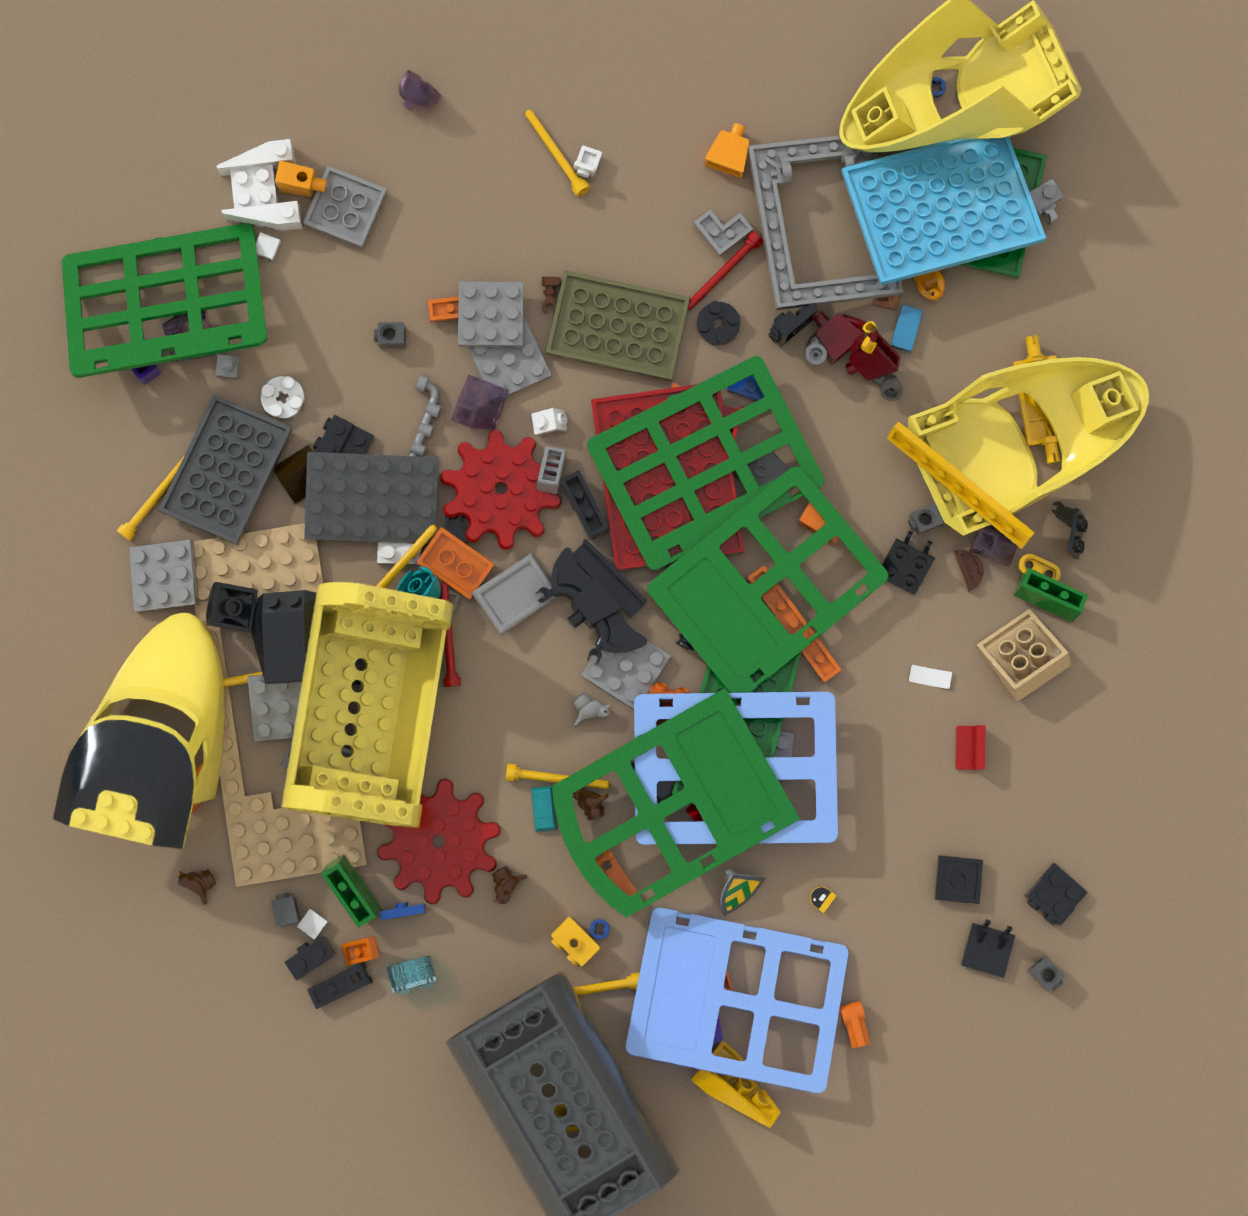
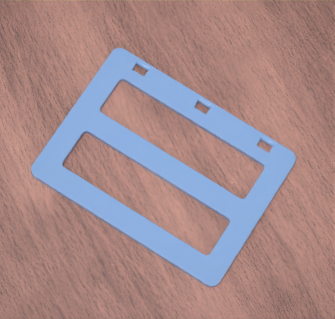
M830 692L729 693L731 699L742 698L741 706H736L742 718H812L814 720L815 755L813 757L766 758L778 780L815 781L816 818L815 820L796 821L759 843H831L835 841L838 836L834 695ZM715 693L638 695L634 700V737L643 735L655 728L658 720L671 719ZM796 698H810V705H796ZM659 699H673V707H660ZM656 747L635 758V773L653 804H657L658 782L681 781L670 760L659 759L656 756ZM635 807V816H637L638 810ZM772 821L760 826L763 834L776 827ZM664 822L675 844H717L705 822ZM644 829L635 834L636 840L640 844L656 845L649 830Z

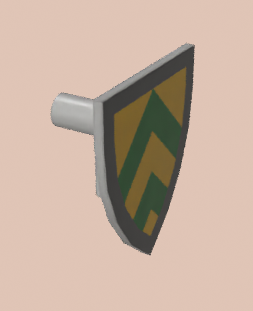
M728 868L725 874L729 879L722 890L720 898L723 914L727 915L745 904L760 888L765 877L736 874L732 868Z

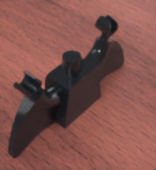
M565 548L557 558L552 570V589L549 590L546 587H541L536 594L543 593L545 597L540 598L538 602L543 603L552 595L554 597L565 596L572 601L571 607L575 613L567 618L569 624L575 629L584 622L589 629L595 628L597 632L596 648L591 649L587 657L589 661L590 656H596L598 659L595 665L601 660V650L622 653L633 651L646 645L647 639L632 629L625 621L621 613L622 607L596 576L594 578L590 577L579 567L571 549Z

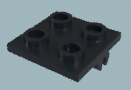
M1056 501L1053 503V506H1058L1057 510L1052 509L1051 511L1058 519H1061L1071 527L1068 552L1074 559H1079L1080 553L1083 554L1085 542L1082 541L1083 532L1086 533L1088 520L1085 519L1079 508L1072 509Z
M909 530L904 541L895 539L882 566L888 572V582L915 595L935 558L928 555L932 542L929 540L923 552L908 545L913 534Z
M987 919L982 925L972 923L961 966L1004 978L1015 935L1010 934L1012 927L1007 925L1004 931L989 928L991 920Z

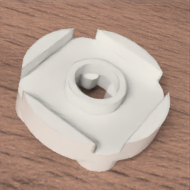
M289 376L275 377L262 387L261 403L269 415L280 420H288L299 414L305 401V394L300 384ZM280 393H284V395H289V397L286 398V403H282V401H277V398L280 397Z

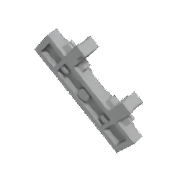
M1051 179L1030 191L1038 216L1042 214L1048 225L1057 221L1058 216L1054 210L1056 208L1055 203L1064 197L1054 180Z

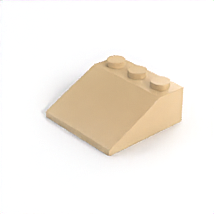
M1030 609L977 644V648L1017 701H1020L1071 666L1068 651Z

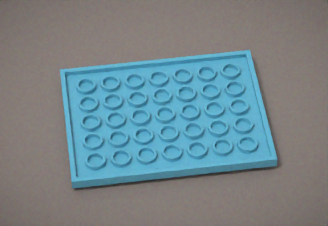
M1009 137L951 140L844 167L841 170L880 286L1039 244L1046 240L1043 227Z

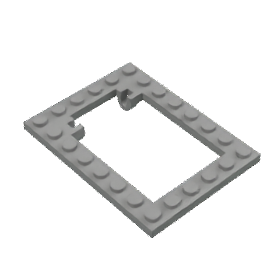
M840 135L748 146L749 161L776 310L800 308L804 305L808 307L810 304L816 306L903 294L902 281L880 286L877 274L795 284L777 188V185L791 183V164L840 159L841 165L845 164V167L878 159L877 152L853 150L842 142Z

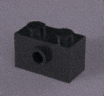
M325 936L310 945L306 942L296 949L298 953L284 963L297 981L337 954Z

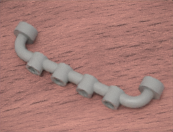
M420 374L415 390L424 393L426 389L430 392L431 398L409 456H423L426 446L422 445L425 437L430 438L434 427L430 425L432 417H438L441 406L437 405L439 401L437 387L428 381V376Z

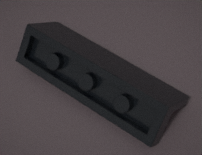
M587 539L573 553L578 565L590 577H597L630 618L647 603V600Z

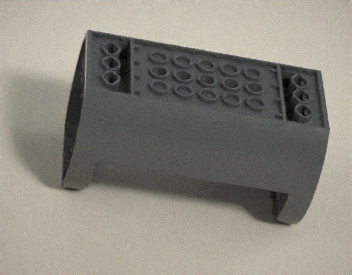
M563 971L539 983L445 1042L546 1216H617L660 1190L678 1174L679 1167ZM539 1063L543 1066L544 1072L541 1076L531 1074L530 1068L533 1064ZM545 1084L554 1085L556 1092L553 1096L547 1097L543 1094L542 1088ZM564 1104L567 1107L568 1112L564 1117L556 1116L554 1113L556 1105ZM571 1124L578 1126L579 1134L576 1137H569L566 1133L567 1126ZM581 1145H588L591 1148V1155L589 1157H580L578 1148Z

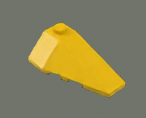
M721 1041L712 1051L714 1056L744 1061L725 1041ZM697 1070L690 1079L706 1094L768 1128L774 1124L781 1113L768 1093L760 1089L755 1081L703 1070Z

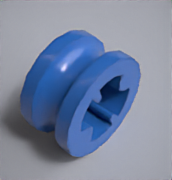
M933 77L931 83L933 98H939L946 90V83L940 77ZM933 83L941 85L939 88L940 92L937 90L936 92L932 91Z
M597 919L590 925V933L596 939L606 938L610 932L609 924L605 920ZM597 923L605 925L603 929L605 933L601 936L600 933L598 935L594 933Z

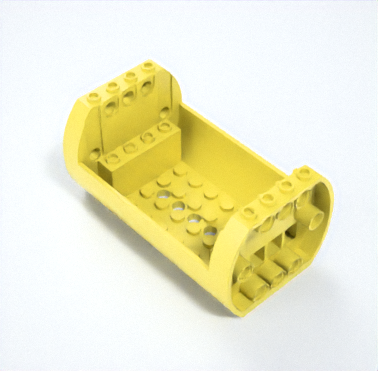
M329 582L318 585L281 808L369 823L419 828L423 806L419 804L446 631L450 629L454 608L452 603L446 600L360 583ZM359 658L365 662V668L362 671L357 670L355 667V662ZM355 680L360 681L362 689L358 693L352 689V683ZM351 702H355L358 705L356 714H351L348 710ZM349 723L355 728L352 736H348L345 733V726ZM345 745L351 748V755L348 758L343 757L341 754V749Z

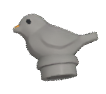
M586 692L573 702L575 709L579 711L574 726L576 727L585 719L607 717L610 713L611 705L602 704L601 701L592 699L591 695L589 696Z

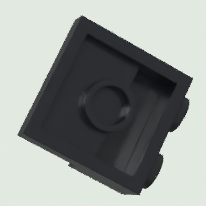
M810 304L808 307L806 305L802 306L795 313L796 316L791 311H788L786 314L780 313L773 320L774 323L769 329L770 333L768 336L775 344L779 343L783 346L813 321L818 309L813 304Z
M334 414L332 419L328 418L323 427L326 431L322 438L318 437L313 448L316 449L315 452L366 454L374 439V435Z
M1052 863L1024 896L1029 899L1027 901L1028 905L1036 911L1040 909L1045 914L1043 918L1053 926L1055 924L1061 926L1088 892L1057 864Z

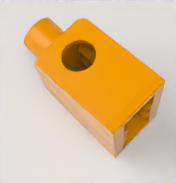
M734 123L731 132L721 130L705 157L704 165L742 179L749 140L742 137L745 127Z
M279 160L275 182L280 193L311 198L313 197L314 190L326 191L327 179L317 178L314 169Z

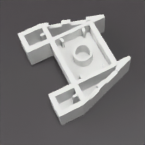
M291 139L266 142L217 165V170L221 176L231 175L234 209L221 210L227 221L249 223L258 227L274 228V230L278 231L303 229L301 208L298 201L279 203L275 182V170L278 169L279 160L296 164L294 146Z

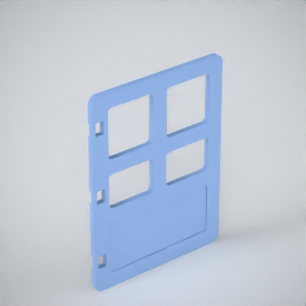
M656 908L653 910L650 918L625 1046L626 1051L629 1055L820 1094L826 1089L848 960V949L844 945L682 913L666 908ZM676 918L689 919V925L675 924ZM743 932L756 933L755 940L743 938ZM732 942L759 946L765 949L759 990L755 996L729 991L724 988ZM810 946L823 947L822 954L811 952ZM782 952L830 962L822 1009L775 1000L774 992ZM722 1006L749 1011L754 1015L745 1061L718 1057L712 1054L719 1008ZM771 1017L793 1020L819 1027L811 1075L763 1065L762 1060Z

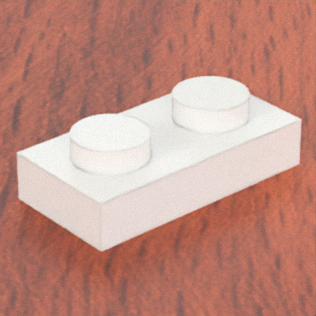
M378 542L377 563L396 564L414 543ZM422 548L407 565H419L416 562L422 555Z

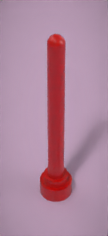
M752 231L746 237V244L689 300L687 310L693 309L751 250L759 249L764 244L763 239L756 232Z
M442 582L440 599L449 602L448 585ZM451 625L450 629L446 631L444 643L447 674L443 678L444 687L461 686V678L458 677V673L455 671Z

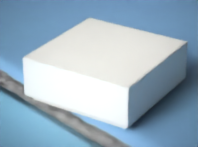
M260 232L256 242L257 255L274 261L281 240Z
M309 909L297 927L315 940L328 921L314 910Z

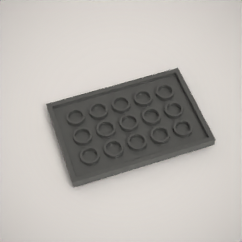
M214 395L158 511L238 545L293 431L292 427Z
M307 452L304 539L415 543L430 525L436 526L439 457ZM436 533L428 540L426 544H429Z

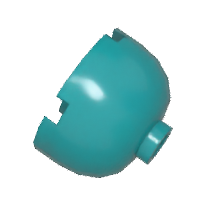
M418 567L420 570L415 572L410 570L403 576L397 587V590L436 599H439L441 596L440 581L427 567Z

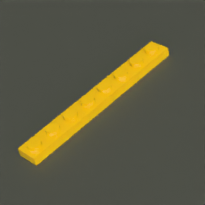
M900 422L893 427L887 437L890 442L1019 548L1022 549L1028 543L1034 532L1027 525L1018 520L1010 511L996 502L994 498L985 493Z

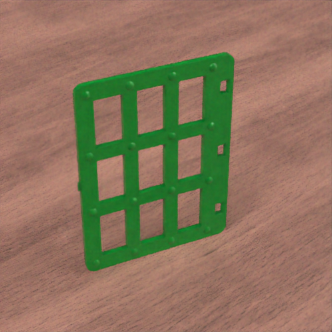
M249 223L66 255L62 259L69 367L71 374L76 378L257 347L265 344L267 341L255 231ZM239 240L241 258L203 265L196 264L195 248ZM181 251L183 268L138 276L137 258ZM123 261L124 279L80 286L79 268ZM243 271L244 290L200 297L198 279ZM185 282L186 300L141 308V289ZM126 292L128 310L83 318L81 300ZM247 303L248 322L203 329L202 311ZM188 314L190 332L144 340L143 321ZM129 324V343L85 350L84 332ZM242 338V343L230 344L229 340ZM175 350L176 354L163 356V352ZM108 362V366L96 368V364Z
M753 356L677 395L673 394L667 397L668 400L590 438L587 442V449L646 565L651 570H658L681 558L778 479L776 478L759 487L747 464L788 444L800 468L803 469L818 488L824 483V477L765 362L759 356ZM753 375L764 398L723 418L712 395ZM700 402L711 424L670 445L659 422ZM771 410L782 432L741 452L730 429ZM647 428L658 451L616 471L606 448ZM718 436L729 459L688 479L677 456ZM665 463L676 486L634 506L623 483ZM736 471L747 494L705 514L694 491ZM789 491L785 492L764 509L758 517L761 518L803 497V494L798 492L790 496ZM683 498L693 521L652 541L641 518ZM679 545L683 551L670 557L668 550Z

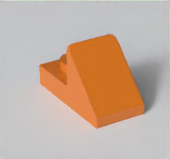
M375 936L341 944L346 966L380 958Z

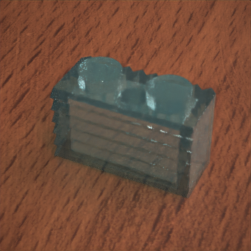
M431 955L386 967L393 993L398 992L399 996L411 993V988L420 986L421 990L433 987L432 982L437 981Z

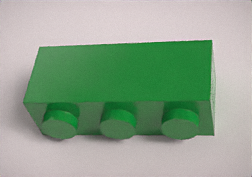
M1030 568L1020 577L1014 592V596L1072 623L1082 613L1088 597L1087 594Z
M343 854L327 864L321 875L356 926L359 928L376 918L381 907L346 856Z

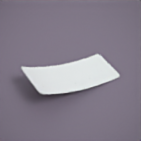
M911 665L909 682L949 689L952 672Z

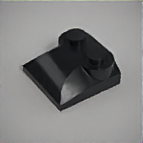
M214 582L210 590L206 612L207 625L251 633L258 590Z

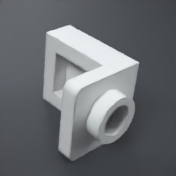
M582 145L577 161L574 163L576 174L584 178L589 176L594 178L602 152Z
M550 408L532 413L535 435H543L554 431H567V416L564 410Z

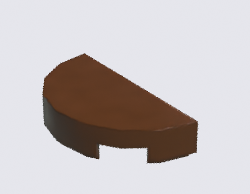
M956 550L954 554L968 592H970L982 580L984 574L983 564L977 555L966 550Z

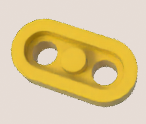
M1026 554L1018 561V569L1021 574H1024L1027 570L1025 563L1030 562L1032 564L1031 569L1044 575L1046 571H1049L1052 574V579L1057 581L1060 579L1061 572L1059 567L1034 554Z

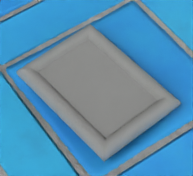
M532 553L471 592L500 635H503L558 598L552 595L545 602H538L545 595L543 593L536 594V592L541 587H546L549 590L552 588L550 579Z

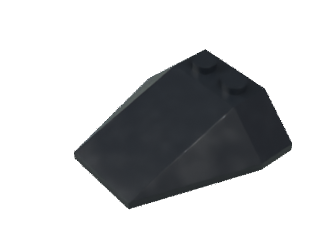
M308 590L263 593L257 598L251 634L266 684L302 682L317 593Z

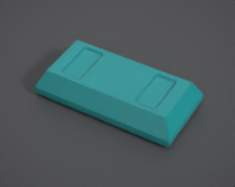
M552 786L531 788L535 832L557 830Z

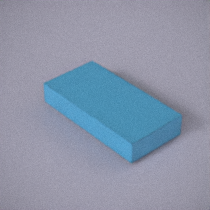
M902 305L891 347L907 352L912 351L923 310Z

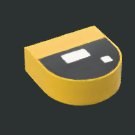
M817 887L810 894L811 904L822 913L827 910L836 898V895L825 887Z

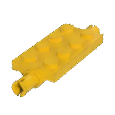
M1034 335L1033 338L1028 336L1025 338L1028 350L1027 359L1014 361L1013 366L1057 359V356H1044L1040 349L1039 335ZM1019 393L1018 397L1027 447L1045 446L1047 464L1061 462L1058 441L1046 415L1038 403L1029 395Z

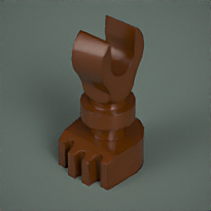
M542 277L541 286L546 287V290L543 291V295L546 296L542 305V310L545 314L548 304L554 306L555 313L557 304L554 301V295H556L554 287L561 285V277Z

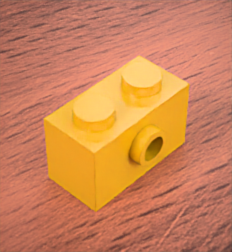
M570 916L551 934L554 938L551 941L553 945L559 950L563 948L569 954L567 959L574 966L579 964L582 967L601 948Z

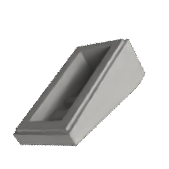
M545 446L536 490L552 494L558 493L567 450ZM548 455L559 457L560 460L548 458ZM546 464L555 465V466H559V467L556 468V467L546 466ZM544 472L555 474L556 476L547 475Z

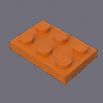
M442 526L416 562L422 567L429 568L439 579L469 600L473 596L471 592L480 586L495 564Z

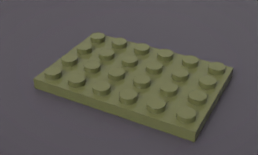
M564 270L546 354L672 381L690 297Z

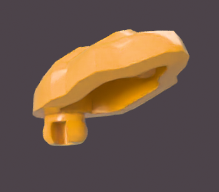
M941 270L914 277L919 292L925 298L934 301L943 295L945 291V278Z

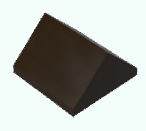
M309 445L277 464L274 469L280 483L295 504L306 498L307 452H313Z

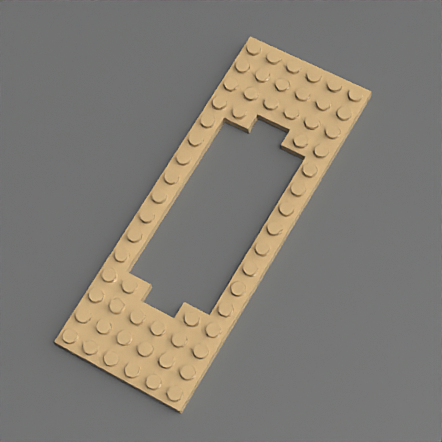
M305 523L244 533L238 545L219 537L193 542L198 605H194L195 613L207 626L214 638L222 666L223 678H228L222 631L221 628L208 626L206 623L209 594L213 583L221 582L257 589V598L263 593L308 590L317 593L318 585L324 583L318 541L315 539H304ZM230 686L224 687L225 721L220 782L236 887L322 873L327 864L343 854L353 868L368 865L361 821L284 808L275 809L272 792L246 796ZM342 754V756L345 757V758H348V757H349V756H347V755H345V754Z

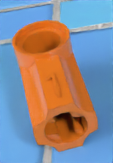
M861 1001L840 1006L839 1012L843 1025L846 1026L852 1049L871 1044L864 1021L866 1018Z

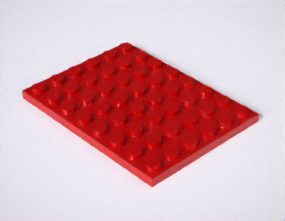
M695 385L591 399L596 435L668 400L667 397L673 394L677 395ZM720 391L712 395V397L724 418L725 416ZM700 402L659 422L670 445L711 424ZM646 428L606 448V451L616 471H619L657 452L658 449ZM718 436L677 456L688 479L729 459ZM665 463L623 483L634 506L676 486ZM733 472L694 491L705 514L737 499ZM603 480L615 568L617 570L646 567L647 565ZM680 498L642 517L641 520L652 541L693 521V518L683 498ZM741 529L720 545V550L724 555L745 552ZM679 545L668 550L670 557L683 551Z

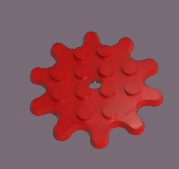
M494 429L489 432L488 445L484 449H476L469 442H462L458 445L457 453L463 460V466L459 470H444L440 475L441 482L444 485L453 487L456 491V497L444 505L443 512L448 518L465 516L468 519L469 527L466 530L465 536L469 542L476 543L481 539L482 535L491 532L497 536L500 548L509 550L514 546V534L518 530H526L533 537H541L544 534L545 526L539 519L540 511L547 508L558 509L561 506L562 500L557 494L536 490L541 464L535 462L532 456L536 448V442L533 438L525 437L518 446L510 447L505 443L503 433L500 430ZM546 464V466L558 468V466ZM544 472V474L555 476V474ZM497 484L506 485V493H497L495 486Z
M442 779L438 782L437 791L434 795L427 797L421 793L419 804L423 806L419 828L385 825L392 829L394 837L390 843L381 845L377 850V855L381 860H395L400 865V871L393 881L395 888L405 890L412 883H420L425 890L424 899L429 904L438 903L442 890L447 886L454 887L462 897L471 896L474 892V887L470 880L472 872L478 869L492 872L497 866L496 859L485 852L484 846L487 840L500 835V825L495 822L484 823L479 820L478 811L484 804L482 794L475 792L465 800H458L453 794L454 786L449 779ZM436 835H442L445 839L444 845L440 848L433 845V838Z

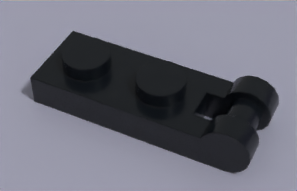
M362 962L308 988L307 991L315 1008L318 1009L372 983L371 976L368 977L365 968H367L365 963ZM355 973L358 974V977L360 979V981L354 983L351 975Z

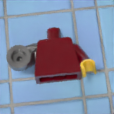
M823 311L819 312L813 320L820 328L806 343V362L811 366H820L827 357L830 364L834 365L850 351L857 336L864 337V333L868 336L872 329L878 331L876 324L872 321L866 322L859 318L839 313L829 319Z
M877 330L866 337L857 336L850 348V362L846 364L847 372L850 375L859 372L866 380H872L879 386L882 385L881 396L888 401L899 400L902 396L903 386L893 373L899 369L901 356Z

